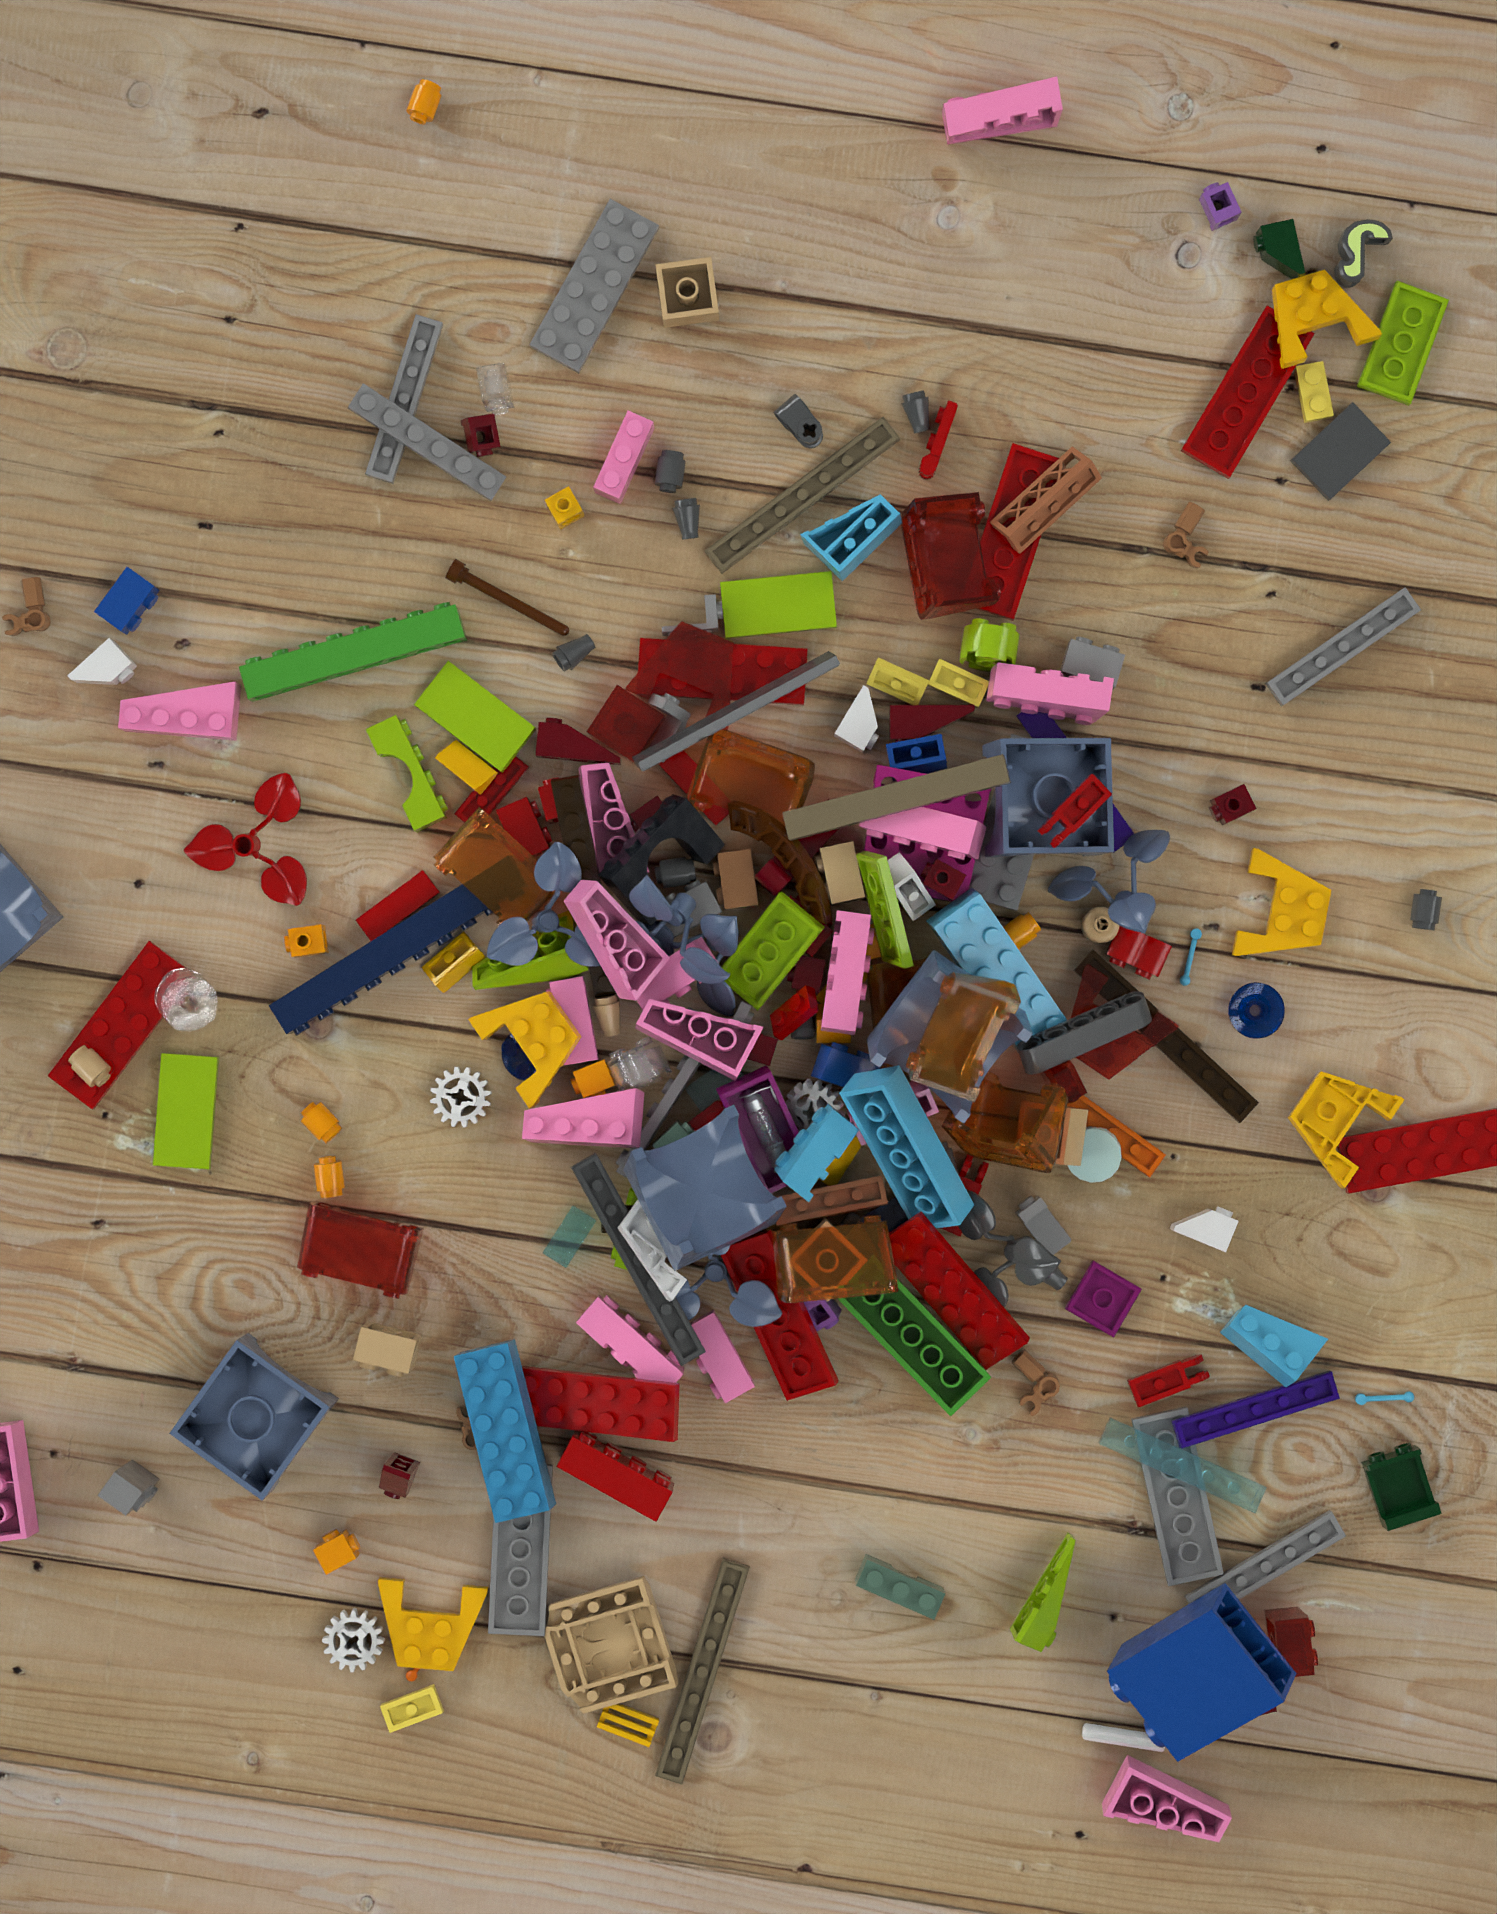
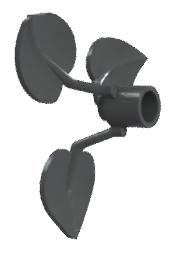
M967 1190L974 1206L963 1222L958 1225L961 1232L971 1240H978L984 1235L987 1239L1007 1242L1004 1248V1255L1008 1259L1006 1263L994 1270L992 1274L985 1267L974 1271L977 1277L1005 1308L1009 1294L1004 1281L996 1278L999 1273L1009 1266L1016 1264L1015 1274L1023 1284L1034 1286L1048 1279L1055 1272L1061 1260L1051 1254L1040 1242L1029 1236L1015 1239L1013 1235L1002 1236L989 1233V1231L996 1227V1218L993 1210L978 1194Z

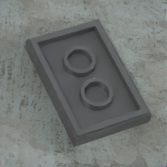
M1352 402L1290 461L1329 501L1391 442Z

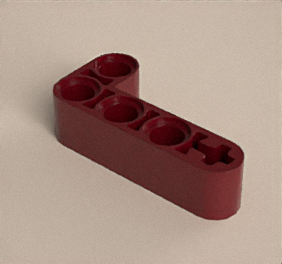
M839 829L798 840L812 859ZM774 856L754 878L775 898L794 877L790 870H786L777 857Z

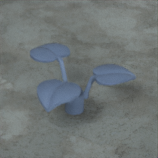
M1145 830L1135 833L1125 842L1123 848L1125 855L1133 857L1131 859L1132 892L1121 891L1113 899L1100 883L1094 880L1096 872L1093 868L1075 866L1066 869L1056 876L1048 887V893L1064 901H1076L1087 896L1091 892L1092 887H1095L1110 903L1108 915L1114 923L1129 930L1146 933L1148 923L1156 908V902L1150 894L1137 893L1136 863L1138 860L1143 863H1150L1159 858L1169 844L1170 834L1165 830Z
M554 842L540 856L534 868V878L539 887L545 891L555 890L553 897L545 905V910H540L533 915L531 930H529L528 922L522 917H512L503 921L494 931L489 941L487 958L508 965L519 966L527 964L534 958L538 949L537 940L532 935L536 931L546 933L556 930L571 936L565 944V952L572 961L583 966H601L578 925L575 928V932L559 926V917L551 910L560 896V891L571 892L580 882L582 875L578 859L564 844Z
M648 875L645 876L631 890L629 894L630 901L641 914L647 917L655 916L657 920L661 919V921L651 931H648L644 924L636 921L640 927L661 948L660 942L654 935L667 922L676 927L685 924L680 954L684 957L680 961L682 969L690 977L702 983L715 984L728 979L731 974L724 971L718 962L707 952L695 947L686 949L690 925L693 922V918L690 915L696 908L695 900L686 893H678L671 904H669Z
M706 914L700 921L702 933L687 940V944L700 937L707 938V945L713 951L719 952L715 958L719 963L723 956H732L737 950L739 937L737 916ZM655 921V923H654L652 926L647 925V924H644V925L646 926V928L648 929V931H651V930H653L660 922H659V921ZM666 925L654 935L660 942L661 949L668 956L674 954V949L681 947L682 941L674 942V935ZM697 981L699 995L707 1006L722 1015H734L735 997L732 989L725 981L715 984H699Z
M730 1245L708 1255L709 1261L705 1266V1273L691 1287L687 1280L675 1296L688 1320H691L698 1313L701 1304L699 1296L694 1291L707 1279L713 1282L726 1279L730 1293L735 1298L729 1310L733 1318L739 1323L751 1327L764 1326L776 1321L782 1315L774 1293L765 1283L757 1280L746 1281L741 1284L738 1293L735 1291L731 1277L721 1255L728 1251Z

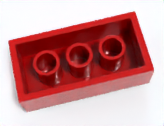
M574 1431L556 1467L657 1522L673 1493L674 1483L670 1481L672 1477L658 1469L656 1472L646 1468L647 1463L636 1456H632L630 1459L622 1455V1449L610 1442L604 1445L596 1440L598 1436L592 1432Z

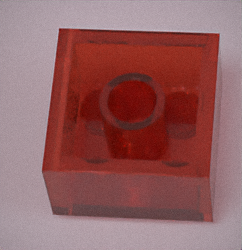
M616 685L586 732L590 737L635 765L632 757L646 749L663 723L665 715L619 685Z
M1298 1606L1265 1610L1267 1636L1297 1673L1295 1677L1315 1675L1314 1666H1318V1656L1316 1649H1312L1311 1637H1315L1313 1620H1309L1308 1615Z

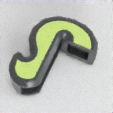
M1370 219L1356 221L1342 233L1338 242V253L1342 260L1339 261L1334 269L1335 279L1339 285L1345 288L1353 287L1365 276V244L1388 245L1393 239L1391 230L1384 223Z

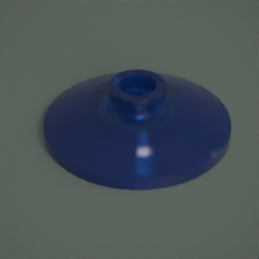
M1254 982L1243 985L1235 991L1229 1002L1228 1015L1232 1026L1240 1034L1249 1038L1259 1039L1270 1036L1278 1030L1284 1019L1285 1006L1281 995L1273 987L1264 983ZM1253 1005L1259 1007V1014L1257 1016H1253L1250 1013V1008Z

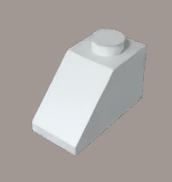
M108 638L67 676L76 683L117 685L119 682L121 684L127 682L134 675L133 670L137 665L115 641Z
M864 685L834 733V737L863 753L865 748L871 750L879 737L875 733L878 725L869 689Z
M900 852L888 860L897 900L911 920L914 921L936 904L916 872Z
M1217 1206L1216 1211L1205 1209L1171 1224L1170 1229L1226 1252L1238 1220L1231 1218L1233 1212Z

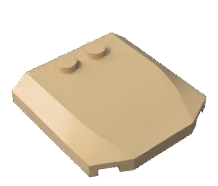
M645 1576L555 1601L549 1605L548 1624L545 1630L548 1649L561 1690L567 1697H571L578 1704L579 1710L583 1714L677 1687L678 1680L674 1660L651 1587Z

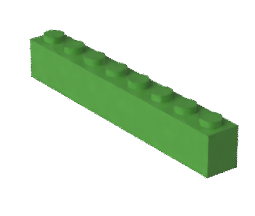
M450 602L435 605L434 610L423 613V610H417L408 613L406 619L397 621L396 618H389L380 621V626L370 629L369 625L355 628L353 629V634L347 636L337 633L327 636L326 642L316 644L315 641L305 642L299 645L298 650L291 652L288 649L277 650L272 653L273 657L262 660L260 656L245 660L246 665L239 666L247 698L254 702L467 641L458 607L455 604L450 605Z

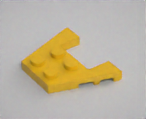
M1325 269L1275 284L1272 289L1275 322L1278 323L1279 337L1277 341L1280 344V366L1282 369L1304 363L1308 357L1298 335L1340 322L1346 323L1356 346L1379 340L1382 335L1381 330Z
M1252 848L1247 873L1274 878L1276 882L1266 934L1260 935L1237 930L1232 956L1321 945L1332 890L1262 850Z
M550 991L468 1019L482 1040L488 1039L506 1025L536 1068V1072L515 1088L529 1109L537 1106L540 1101L539 1098L545 1089L550 1086L553 1077L559 1068L564 1065L582 1038Z
M1321 1071L1316 1075L1288 1116V1119L1337 1185L1344 1189L1359 1168L1336 1151V1147L1365 1105L1387 1121H1390L1405 1099L1397 1095L1393 1096L1380 1092L1375 1088L1371 1089L1361 1086L1353 1081Z
M379 1577L378 1587L397 1666L454 1671L489 1587L463 1585L460 1614L403 1609L405 1579Z

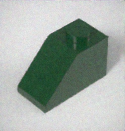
M1294 219L1260 226L1256 236L1253 237L1255 251L1257 253L1260 252L1262 261L1290 279L1304 276L1305 268Z

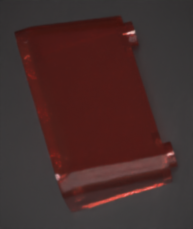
M979 492L914 498L902 513V534L916 610L921 620L991 606L999 601L1001 594L1000 585L998 582H995L994 578L986 576L977 528L981 518L985 517V505L983 501H980Z
M313 1201L309 1203L297 1268L302 1270L301 1275L317 1278L318 1274L384 1290V1296L399 1299L400 1294L406 1295L408 1293L424 1228L411 1224L410 1226L402 1225L400 1227L401 1223L398 1222L392 1223L341 1210L338 1207L330 1209L327 1203Z

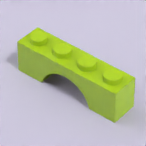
M394 715L367 728L366 732L377 755L380 757L398 758L404 761L411 771L413 779L412 791L402 807L413 830L419 832L446 819L445 811L449 810L443 796H437L432 787L436 785V781L430 769L425 771L420 762L424 760V756L418 744L413 746L408 737L412 734V731L406 719L400 720L397 715Z

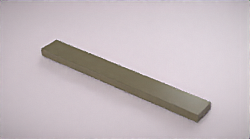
M884 417L880 418L707 548L705 553L720 573L723 574L900 441L899 436Z
M1001 754L782 813L788 839L793 841L1010 784L1011 780L1005 755Z
M722 1558L657 1767L656 1777L683 1784L750 1568L748 1565Z

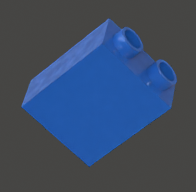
M1226 1583L1121 1644L1107 1670L1109 1683L1114 1694L1121 1701L1133 1704L1144 1718L1145 1731L1150 1740L1158 1747H1166L1177 1762L1283 1703L1297 1674Z

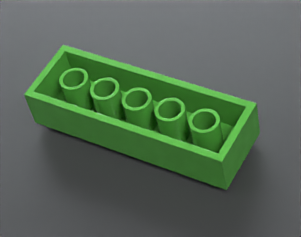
M871 1252L866 1257L868 1261L834 1296L951 1417L991 1376L884 1263Z

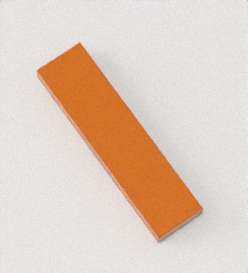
M1073 1089L1062 1106L1087 1109L1086 1127H1101L1114 1134L1121 1145L1122 1158L1146 1176L1151 1177L1166 1156L1158 1148L1076 1089Z

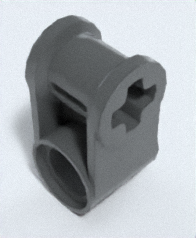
M794 394L773 412L780 423L794 435L802 446L811 449L821 444L823 440L822 426L799 396ZM815 429V437L812 438L810 435L805 437V430L813 431Z

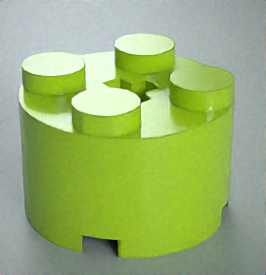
M972 619V624L964 627L959 662L963 665L965 661H968L969 668L985 672H991V668L998 662L1016 665L1020 634L1016 631L1017 626L1012 623H1000L999 626L989 624V621L986 619Z

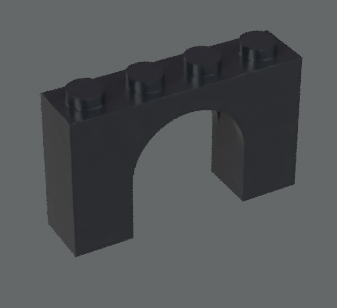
M674 794L662 801L656 813L642 823L641 829L633 837L625 841L621 851L605 863L604 869L598 875L637 921L650 926L657 919L655 916L647 917L641 914L631 903L629 894L648 875L647 865L653 849L660 842L674 838L694 861L707 865L725 846L724 842L688 799Z

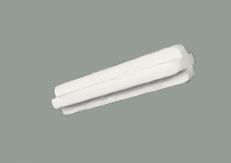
M1085 1723L1082 1728L1084 1740L1163 1752L1165 1747L1156 1746L1146 1732Z

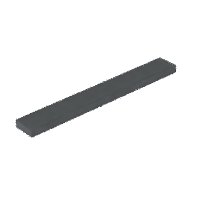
M829 651L633 756L632 759L635 765L641 771L655 766L838 667L840 664L838 658Z
M594 1153L571 1166L573 1173L679 1364L683 1366L705 1353L704 1347L677 1298L675 1297L669 1302L664 1297L619 1231L618 1226L628 1214V1210L597 1154Z

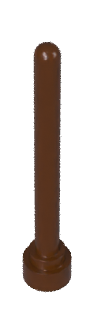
M455 559L451 564L445 579L454 584L457 582L462 584L464 582L562 636L569 634L570 630L567 625L469 573L465 563Z

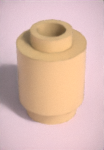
M85 1045L77 1049L68 1060L72 1064L71 1068L90 1087L95 1085L98 1087L102 1086L111 1076L109 1074L111 1067L92 1048L88 1049Z

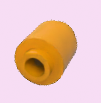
M421 79L419 84L415 85L406 110L412 121L422 125L433 121L441 99V87L438 84Z
M1029 912L1025 915H1018L1003 926L1018 949H1021L1035 939L1037 933L1041 931L1040 926Z
M312 1102L301 1112L304 1116L301 1123L319 1141L322 1139L326 1144L342 1129L338 1124L339 1120L322 1102L317 1105Z
M335 1156L320 1157L319 1163L314 1164L316 1189L320 1192V1198L343 1195L342 1188H345L342 1161L336 1160Z

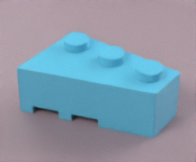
M881 494L848 510V513L834 520L830 519L824 522V525L810 532L806 531L800 534L803 544L841 581L849 576L902 524L900 513Z
M829 1103L825 1108L821 1107L812 1117L813 1123L807 1130L802 1129L796 1135L793 1147L788 1152L784 1151L775 1162L777 1166L774 1170L781 1180L808 1202L814 1196L810 1192L819 1178L822 1181L825 1180L829 1174L826 1171L827 1167L835 1158L839 1159L859 1131L851 1121Z
M1244 1305L1237 1310L1220 1331L1223 1336L1285 1387L1296 1382L1328 1340V1338L1248 1305Z

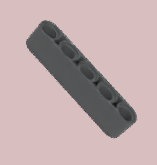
M1136 991L1125 994L1031 1036L1027 1042L1020 1041L1017 1045V1050L1025 1072L1031 1075L1041 1073L1145 1027L1152 1021V1017L1144 993Z

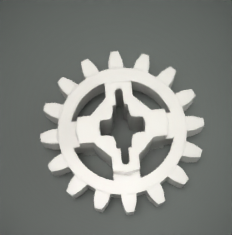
M454 1067V1074L445 1070V1079L436 1078L435 1081L439 1084V1087L431 1088L430 1090L436 1094V1098L431 1099L430 1103H437L438 1105L433 1111L434 1114L442 1112L444 1115L441 1121L445 1122L451 1119L452 1127H455L458 1121H461L463 1127H467L469 1119L474 1124L478 1123L476 1115L485 1116L486 1112L482 1109L483 1106H491V1102L485 1100V1096L492 1094L491 1091L484 1090V1086L487 1085L488 1081L480 1082L478 1080L480 1072H476L473 1076L470 1075V1067H466L464 1073H461L459 1067ZM460 1078L457 1086L452 1089L445 1088L450 1081ZM471 1082L476 1085L479 1096L474 1095L470 1089ZM463 1089L464 1095L473 1099V1101H462L460 1105L458 1104V1099L449 1095V1093H459ZM442 1098L448 1099L452 1106L451 1112L444 1106ZM469 1105L477 1106L472 1113L462 1116L464 1108Z
M807 1079L803 1084L797 1083L794 1090L792 1089L787 1094L789 1099L785 1103L787 1108L790 1109L789 1112L795 1125L799 1128L798 1132L802 1129L807 1130L813 1123L812 1117L821 1107L825 1108L828 1103L845 1116L846 1112L840 1110L845 1103L844 1101L837 1100L839 1091L834 1093L830 1091L832 1084L829 1083L826 1087H823L821 1079H818L814 1085L811 1079ZM805 1094H810L809 1097H804L803 1099H800L801 1096Z
M353 1608L350 1615L345 1610H342L340 1613L341 1619L333 1616L331 1623L334 1626L327 1625L324 1629L329 1634L322 1639L323 1643L329 1644L325 1648L324 1654L332 1653L333 1656L330 1663L332 1664L338 1660L340 1662V1670L345 1665H349L350 1672H354L356 1665H359L363 1671L367 1667L366 1661L371 1664L375 1663L376 1658L373 1654L380 1655L383 1649L377 1645L383 1644L385 1641L384 1637L378 1636L382 1632L383 1627L374 1626L377 1617L375 1616L369 1620L367 1618V1610L362 1615H358L357 1608ZM348 1622H357L361 1625L351 1626ZM336 1632L340 1638V1646L338 1648L335 1642ZM369 1632L372 1638L371 1648L369 1647L370 1645L366 1642L367 1634ZM356 1635L359 1640L351 1645L348 1640ZM356 1654L358 1658H350L346 1655Z

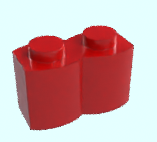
M1119 925L1118 933L1111 940L1105 955L1111 957L1110 963L1121 968H1125L1126 964L1136 968L1135 974L1150 980L1152 976L1159 977L1172 946L1144 933L1129 930Z

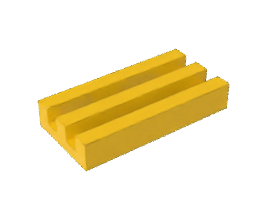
M619 1703L603 1708L597 1728L650 1747L659 1718ZM609 1708L650 1723L651 1727L648 1728L609 1713ZM608 1719L647 1734V1737L640 1736L604 1721Z

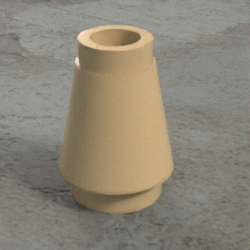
M616 994L594 998L595 1004L593 1009L604 1037L620 1034V1000H617Z

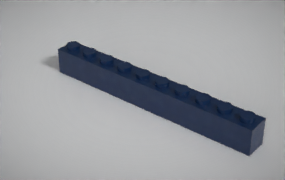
M507 856L270 1004L269 1007L285 1033L292 1034L294 1032L298 1036L310 1028L308 1023L317 1017L322 1021L334 1013L332 1008L341 1002L346 1006L358 998L356 993L365 987L367 991H370L382 983L380 978L390 973L391 976H394L406 968L404 963L414 958L415 961H418L430 953L428 948L438 943L439 946H442L454 938L452 933L460 928L463 931L468 930L478 923L476 918L484 913L486 916L492 915L501 909L500 903L509 898L512 902L525 894L523 888L528 885L511 857Z

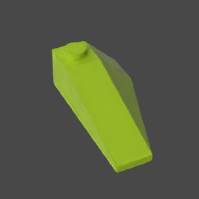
M566 911L558 914L559 926L575 932L577 924L571 913ZM556 930L546 933L536 931L532 936L537 940L538 949L530 962L515 966L486 957L472 966L473 988L479 990L563 980L588 971L589 966L575 963L566 954L565 944L571 938L570 935L557 932Z
M1070 1533L1066 1534L1010 1627L1015 1641L1039 1652H1042L1045 1646L1050 1647L1057 1634L1054 1630L1057 1626L1076 1541Z

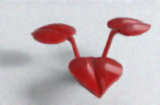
M281 773L269 778L258 789L254 800L255 809L258 813L268 816L256 828L251 829L250 833L239 834L233 839L231 831L223 825H208L196 834L194 839L184 848V853L196 864L213 871H223L233 866L236 860L235 853L241 857L253 856L255 859H260L271 865L261 876L263 892L276 902L298 906L302 903L307 890V877L302 864L291 856H283L275 863L272 859L260 854L261 842L256 836L261 829L271 822L272 818L278 822H287L293 819L300 810V794L291 775Z

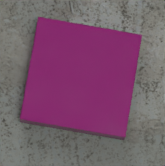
M1092 1260L1064 1309L1114 1338L1142 1289Z

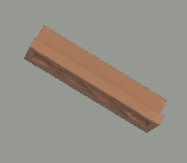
M1072 446L991 520L990 523L993 528L1007 538L1012 548L1020 554L1098 483L1102 477L1093 461ZM1074 458L1079 461L1073 468L1065 469L1066 465ZM1057 479V482L1052 487L1045 488L1046 483ZM1037 498L1034 504L1024 507V504L1029 499ZM1016 517V520L1007 528L1002 525L1008 518Z
M877 1176L812 1189L810 1192L814 1196L809 1202L798 1193L782 1195L787 1207L776 1222V1225L778 1227L888 1205L883 1177Z

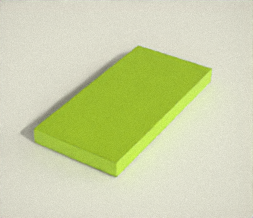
M1397 280L1394 283L1378 327L1382 335L1379 340H1375L1372 343L1357 387L1409 406L1412 403L1449 299Z
M831 571L720 582L726 639L837 628Z
M447 661L414 704L502 773L537 729L450 661Z
M869 851L857 853L856 857L882 961L904 969L914 966L887 856Z
M781 891L739 943L736 952L729 956L721 966L724 971L731 974L725 982L735 993L758 1011L825 927Z
M161 1053L153 1166L211 1169L219 1057Z

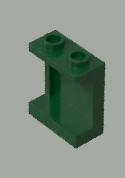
M1411 1443L1398 1445L1394 1448V1452L1384 1454V1452L1370 1454L1368 1460L1361 1462L1381 1525L1387 1531L1442 1514L1439 1503L1434 1500L1420 1457L1422 1454L1421 1449L1416 1445L1411 1446Z

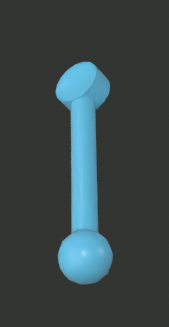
M1195 928L1190 932L1192 941L1184 974L1179 980L1183 986L1190 984L1189 973L1197 940L1202 936L1200 929Z
M1409 1391L1402 1395L1365 1396L1359 1393L1355 1396V1401L1359 1405H1364L1366 1402L1394 1400H1405L1410 1403L1414 1400L1415 1396Z

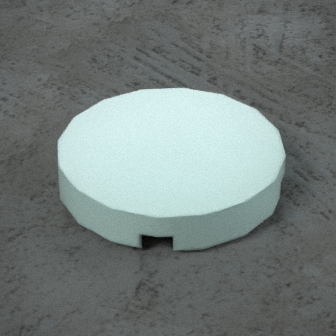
M1092 1126L1086 1127L1081 1166H1067L1080 1180L1090 1183L1102 1182L1112 1177L1118 1170L1122 1158L1121 1145L1116 1136L1107 1129Z

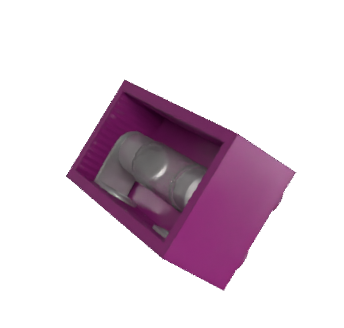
M765 1065L737 1078L736 1081L733 1080L716 1088V1091L724 1109L735 1105L739 1113V1131L747 1156L763 1185L770 1193H773L788 1186L774 1170L777 1166L775 1162L784 1151L788 1152L795 1144L793 1141L799 1132L770 1069Z

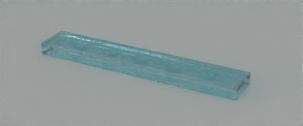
M1111 1417L1099 1440L1100 1445L1253 1513H1256L1267 1488L1260 1483Z

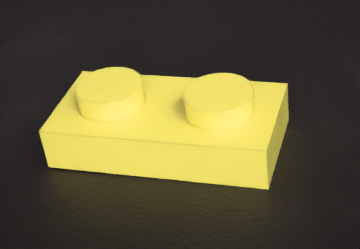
M1323 361L1296 366L1294 373L1304 423L1332 418L1334 413Z
M878 657L866 684L911 705H918L929 680Z
M942 659L938 660L928 682V686L969 705H975L976 708H979L989 685L988 680Z
M434 1684L380 1705L389 1733L444 1712Z

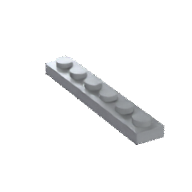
M417 314L415 315L389 397L391 402L414 417L444 326L443 322ZM379 429L365 473L366 476L394 484L405 446Z
M362 384L348 406L349 410L489 501H492L506 479L505 475L365 384Z
M1405 587L1265 684L1280 706H1283L1421 611V609Z
M686 1055L681 1059L676 1068L680 1070L675 1080L670 1078L661 1091L665 1096L659 1104L654 1102L646 1115L650 1119L645 1127L641 1129L640 1147L643 1150H646L700 1066V1062ZM631 1148L629 1152L624 1149L616 1161V1164L619 1165L616 1172L625 1178L627 1176L623 1169L631 1151L637 1148Z
M1329 1510L1225 1571L1224 1575H1219L1185 1595V1598L1190 1604L1226 1583L1235 1596L1241 1599L1346 1537L1332 1511Z

